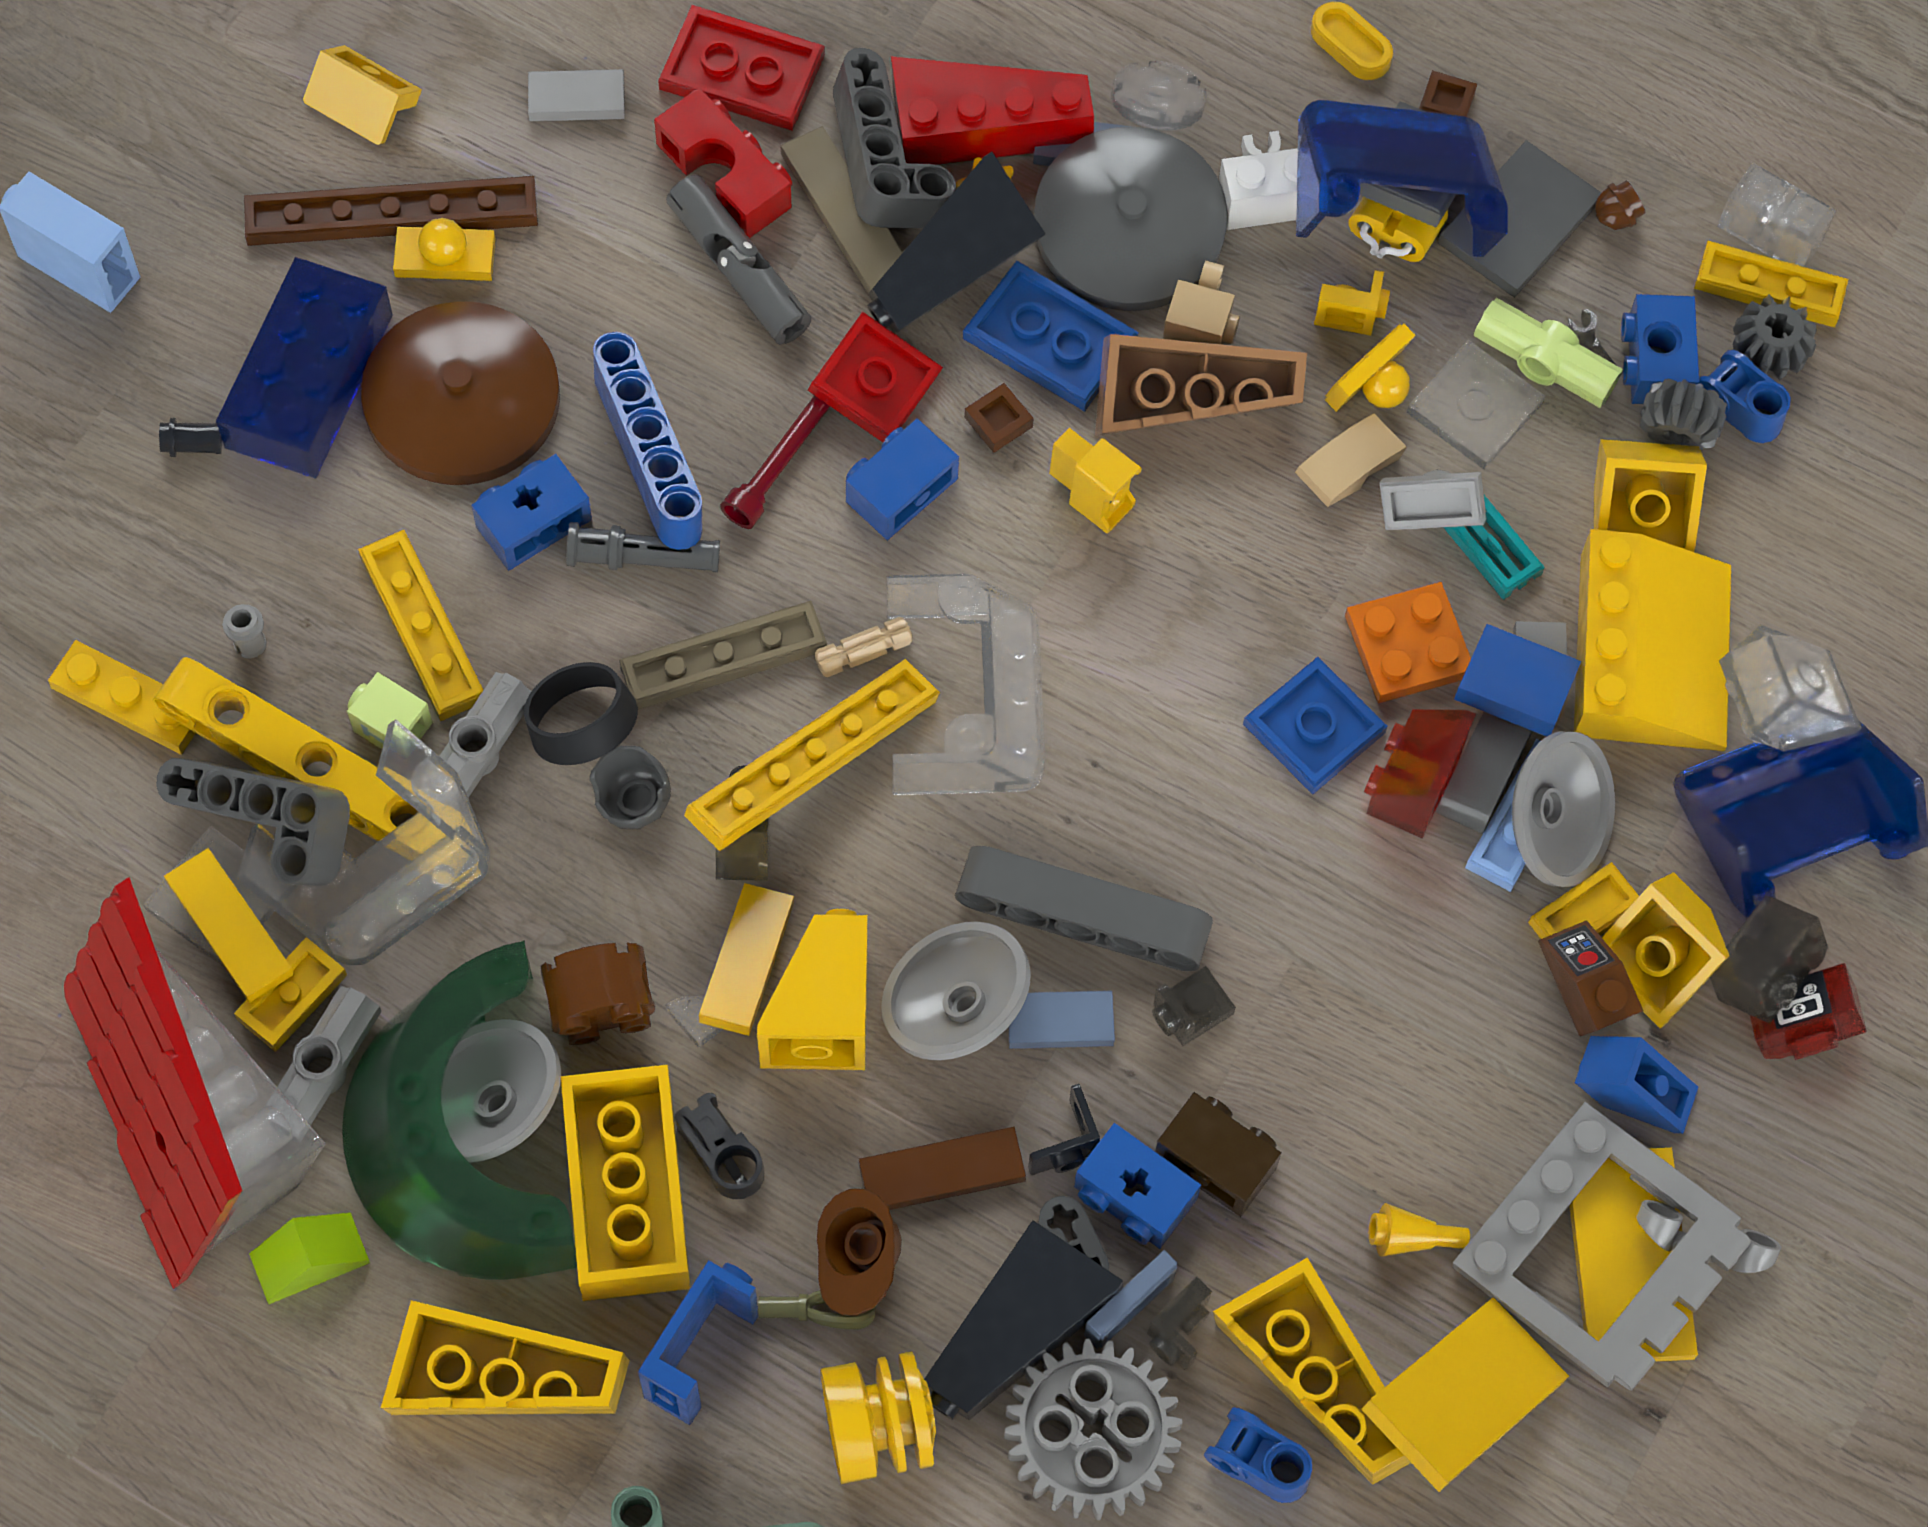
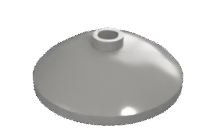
M1561 731L1545 737L1525 760L1515 784L1512 801V825L1519 853L1537 879L1551 886H1575L1586 880L1595 871L1607 850L1615 817V792L1610 767L1599 746L1582 733Z
M964 922L933 932L905 953L892 970L886 982L881 1010L883 1022L888 1033L903 1050L922 1059H954L981 1049L1001 1035L1020 1012L1030 986L1031 972L1028 957L1011 933L990 923Z
M502 1019L488 1021L459 1033L433 1055L424 1067L415 1085L411 1102V1116L418 1136L432 1152L442 1158L455 1162L484 1161L513 1149L539 1127L555 1102L561 1080V1066L557 1051L538 1028L518 1020Z

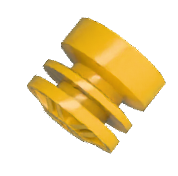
M912 1351L899 1354L901 1379L893 1381L886 1357L877 1358L876 1384L865 1386L856 1362L820 1369L829 1431L841 1484L876 1478L878 1451L883 1450L889 1451L893 1465L898 1473L906 1472L907 1470L904 1446L909 1445L914 1447L920 1469L934 1466L933 1447L936 1435L934 1412L927 1381L921 1375Z

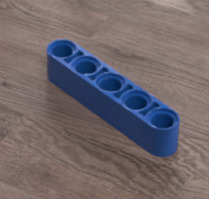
M616 331L603 334L595 341L593 346L595 386L659 539L669 548L677 550L688 549L696 545L702 535V498L636 342L632 337L622 332Z

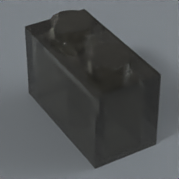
M1766 895L1727 944L1726 948L1730 956L1710 976L1719 1001L1770 1024L1782 1008H1786L1793 1001L1797 988L1809 972L1818 968L1825 958L1829 947L1819 917Z

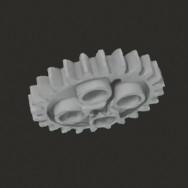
M1085 1339L1082 1354L1075 1355L1070 1345L1064 1343L1062 1347V1360L1059 1362L1049 1353L1043 1354L1042 1364L1045 1370L1043 1373L1030 1366L1026 1368L1025 1377L1031 1387L1017 1384L1013 1387L1012 1395L1023 1405H1008L1006 1408L1005 1416L1019 1424L1005 1428L1004 1439L1020 1442V1444L1009 1450L1008 1459L1009 1461L1025 1460L1026 1464L1018 1472L1019 1481L1035 1477L1038 1481L1032 1496L1036 1499L1048 1490L1054 1495L1051 1509L1054 1511L1059 1509L1064 1501L1067 1500L1072 1502L1073 1518L1078 1519L1084 1505H1091L1096 1520H1101L1104 1505L1111 1503L1115 1512L1122 1516L1125 1511V1498L1130 1497L1134 1503L1141 1507L1146 1499L1142 1489L1143 1486L1156 1492L1161 1490L1163 1483L1155 1471L1169 1474L1173 1471L1175 1464L1163 1453H1177L1181 1447V1441L1167 1435L1181 1430L1183 1424L1182 1419L1167 1416V1413L1177 1407L1178 1399L1177 1397L1161 1398L1160 1394L1167 1387L1168 1379L1162 1377L1151 1381L1148 1378L1153 1366L1151 1360L1143 1363L1138 1368L1132 1365L1134 1349L1131 1347L1120 1359L1114 1357L1113 1341L1108 1340L1102 1354L1094 1352L1091 1340ZM1082 1381H1096L1103 1387L1105 1396L1099 1401H1085L1077 1394L1076 1386ZM1057 1396L1064 1397L1077 1414H1074L1062 1405H1058L1055 1398ZM1134 1416L1142 1420L1147 1431L1141 1437L1128 1438L1119 1431L1117 1422L1123 1417ZM1058 1420L1066 1425L1069 1430V1436L1060 1442H1050L1042 1436L1039 1428L1046 1421ZM1098 1420L1104 1424L1101 1435L1093 1433L1089 1438L1083 1435L1084 1422L1093 1425ZM1108 1443L1122 1452L1128 1453L1131 1456V1461H1122ZM1098 1456L1107 1461L1111 1472L1104 1478H1091L1083 1472L1081 1463L1087 1457Z

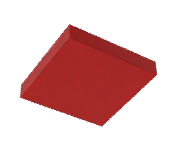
M862 311L812 381L807 391L883 443L892 431L904 425L943 367Z

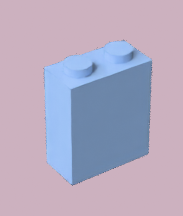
M28 172L18 184L12 185L5 192L0 204V213L17 256L110 313L141 278L123 227L31 172Z

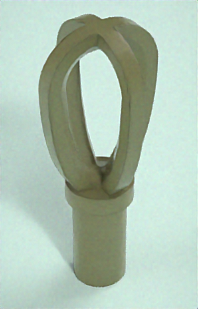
M818 1290L810 1295L759 1296L758 1315L759 1318H799V1321H808L809 1319L827 1327L856 1330L865 1328L872 1323L875 1317L876 1306L865 1313L855 1316H843L841 1314L817 1311L812 1309V1307L826 1303L821 1296V1291Z

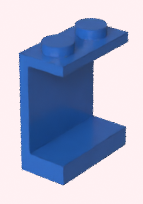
M708 1260L638 1371L644 1399L688 1425H691L701 1409L698 1383L695 1379L676 1369L716 1304L752 1325L755 1323L759 1316L756 1287L751 1285L753 1279L746 1272L730 1263H725L721 1268Z

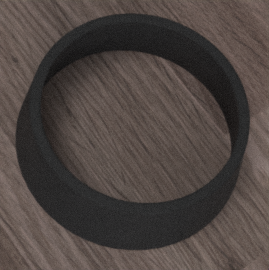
M595 662L576 663L551 673L532 690L524 707V717L534 750L542 759L558 765L583 764L609 753L630 734L638 715L637 702L618 674L612 668ZM592 687L616 689V694L610 707L591 724L566 733H550L538 728L547 711L564 697Z

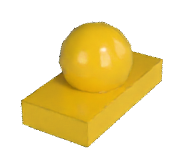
M446 218L433 219L424 225L423 228L397 227L393 265L394 275L397 278L492 281L496 241L494 230L461 229L454 220Z
M1404 323L1402 325L1399 324L1333 385L1325 395V401L1337 412L1363 388V393L1368 402L1377 408H1392L1401 404L1408 396L1410 377L1403 366L1392 360L1405 349L1416 335Z

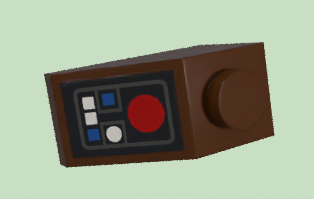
M1587 920L1538 940L1579 1037L1644 1011L1623 962Z

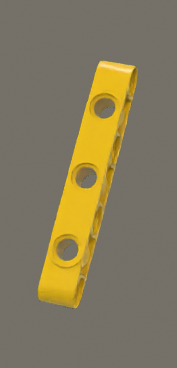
M183 657L153 698L155 705L167 716L261 773L331 787L343 792L350 805L349 825L444 880L450 882L456 880L483 839L482 834L463 818L191 658ZM228 710H235L243 714L242 719L234 724H223L218 721V717ZM314 762H324L331 767L325 775L318 777L308 775L305 772L306 767ZM403 813L415 815L419 819V822L409 829L398 828L392 823L396 816Z

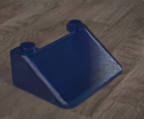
M1329 100L1313 101L1301 112L1298 120L1296 237L1307 238L1325 216L1341 217L1348 214L1359 200L1360 183L1464 194L1466 217L1473 227L1472 254L1475 257H1484L1508 233L1507 201L1484 131L1473 119L1465 116Z
M1836 713L1819 717L1687 768L1677 774L1673 781L1674 793L1732 904L1746 918L1767 912L1773 907L1776 900L1775 886L1771 881L1772 879L1871 841L1879 849L1882 857L1891 860L1901 859L1909 853L1928 847V820L1923 778L1857 718L1848 714Z

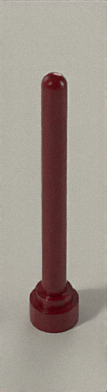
M813 396L748 484H741L739 488L734 487L720 504L723 514L730 521L745 529H752L764 513L763 505L766 502L764 495L830 408L828 404Z

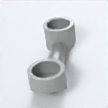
M1644 1200L1636 1216L1638 1223L1662 1249L1672 1251L1686 1234L1679 1231L1683 1216L1675 1209L1653 1200ZM1751 1229L1741 1230L1752 1242L1730 1269L1742 1273H1756L1772 1267L1780 1253L1781 1245L1773 1238Z

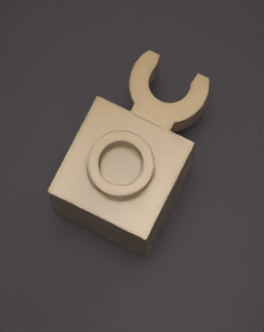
M1205 261L1198 285L1178 280L1165 320L1163 339L1223 345V342L1233 343L1240 316L1232 314L1235 295L1219 291L1224 265Z

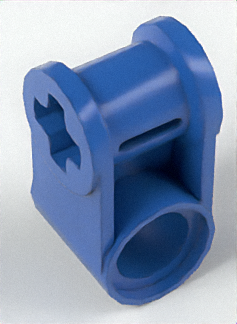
M1727 350L1720 358V365L1709 376H1701L1699 384L1702 383L1703 388L1706 390H1714L1719 394V398L1727 404L1725 420L1739 430L1746 438L1758 443L1771 442L1778 437L1783 428L1790 408V395L1783 385L1775 382L1757 368L1744 354L1736 350ZM1757 409H1765L1772 414H1762Z
M1231 1408L1227 1415L1230 1422L1215 1447L1209 1446L1205 1451L1204 1457L1221 1472L1247 1483L1272 1500L1280 1503H1292L1300 1499L1307 1491L1312 1474V1459L1308 1451L1300 1444L1271 1429L1255 1415L1240 1408ZM1244 1437L1240 1445L1238 1446L1237 1450L1234 1451L1240 1439ZM1280 1462H1289L1299 1469L1301 1477L1295 1482L1284 1483L1274 1477L1271 1469Z

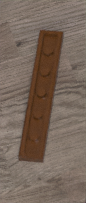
M534 176L244 195L245 239L247 246L396 236L397 227L423 228L431 220L439 218L454 220L461 229L487 230L538 226Z

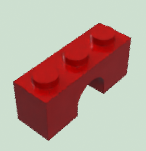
M698 87L654 119L657 146L686 176L700 166L711 163L724 165L731 170L726 176L715 183L716 196L749 239L792 208L791 186L793 183L786 169L778 162L772 164L763 155L756 138L747 130L740 131L732 122L726 107L718 99L711 100Z

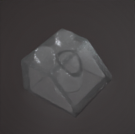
M1760 624L1719 660L1726 678V689L1734 699L1742 719L1740 723L1741 728L1746 736L1755 743H1762L1782 751H1788L1853 735L1861 729L1829 650Z

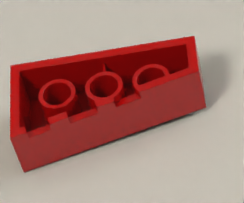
M891 56L892 85L897 122L905 161L908 164L939 165L972 161L977 157L982 159L990 152H993L996 158L1032 154L1035 151V147L1073 144L1075 141L1094 133V111L1088 75Z

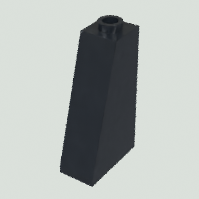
M993 152L982 158L868 293L872 302L867 306L873 318L886 328L889 326L894 334H897L1036 243L1045 235L1044 230Z
M1032 1220L924 1378L928 1384L932 1407L951 1420L954 1419L957 1413L970 1420L1025 1375V1370L1028 1366H1036L1042 1361L1043 1354L1046 1352L1050 1354L1081 1329L1093 1315L1123 1288V1280Z

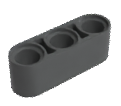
M1483 712L1444 791L1436 813L1483 834L1533 731Z

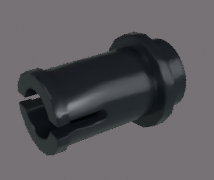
M170 418L169 423L160 422V452H169L170 457H176L177 452L221 454L222 424L221 422L177 423L176 418Z

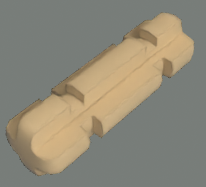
M897 617L884 622L885 627L882 629L874 626L840 640L841 645L837 647L832 643L817 649L815 660L820 672L824 677H830L843 672L842 666L848 664L849 668H853L887 654V648L892 647L895 651L910 645L912 633L908 623L903 617Z

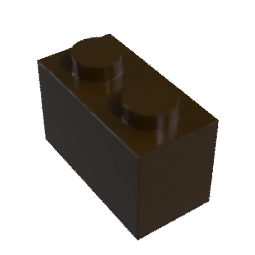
M1193 1092L1157 1140L1155 1152L1201 1184L1200 1189L1241 1217L1277 1169L1282 1152L1276 1149V1142L1267 1133L1256 1127L1247 1129L1234 1120L1231 1110L1221 1101L1210 1096L1204 1099Z

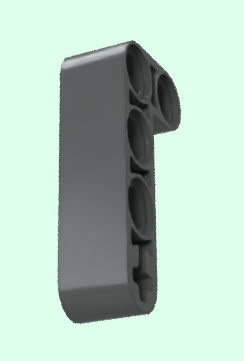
M854 48L844 57L833 86V98L856 211L859 217L871 226L881 228H924L956 189L955 179L947 169L939 165L906 163L885 63L876 52L870 49Z
M171 758L160 767L156 786L159 795L164 801L173 805L276 827L271 854V867L273 874L279 881L285 884L325 886L337 877L341 866L350 817V805L343 792L331 787L209 761ZM195 780H199L197 787H195Z

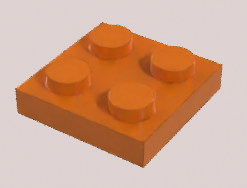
M1442 582L1357 604L1346 609L1345 618L1377 703L1462 680L1471 657Z

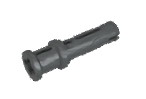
M570 522L567 538L566 566L575 567L577 562L607 564L609 570H617L622 568L624 563L708 570L718 573L720 540H699L696 545L688 549L677 550L664 545L658 536L626 534V529L621 528V526L613 525L610 530L581 528L578 522Z

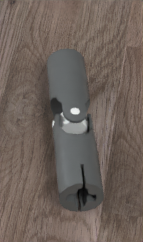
M691 175L673 186L667 195V204L719 270L727 277L732 287L775 342L779 345L787 344L803 334L811 323V315L770 263L759 253L753 242L702 177Z

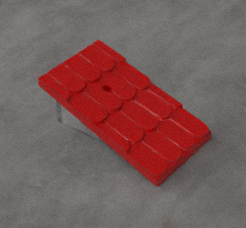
M130 877L115 885L110 896L102 902L100 917L90 927L85 947L77 953L74 970L68 973L65 978L64 995L92 1057L87 1062V1066L118 1131L117 1147L145 1208V1212L140 1215L141 1220L171 1286L175 1289L189 1278L201 1257L294 1191L326 1143L154 946Z

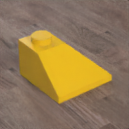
M1674 872L1651 883L1602 937L1623 962L1644 1010L1643 1012L1659 1028L1664 1027L1730 956L1711 908Z

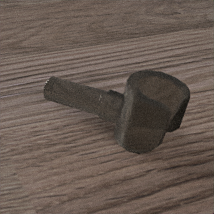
M1582 310L1581 322L1584 328L1577 327L1568 318L1567 327L1577 335L1579 345L1615 364L1596 337L1597 317L1591 310Z

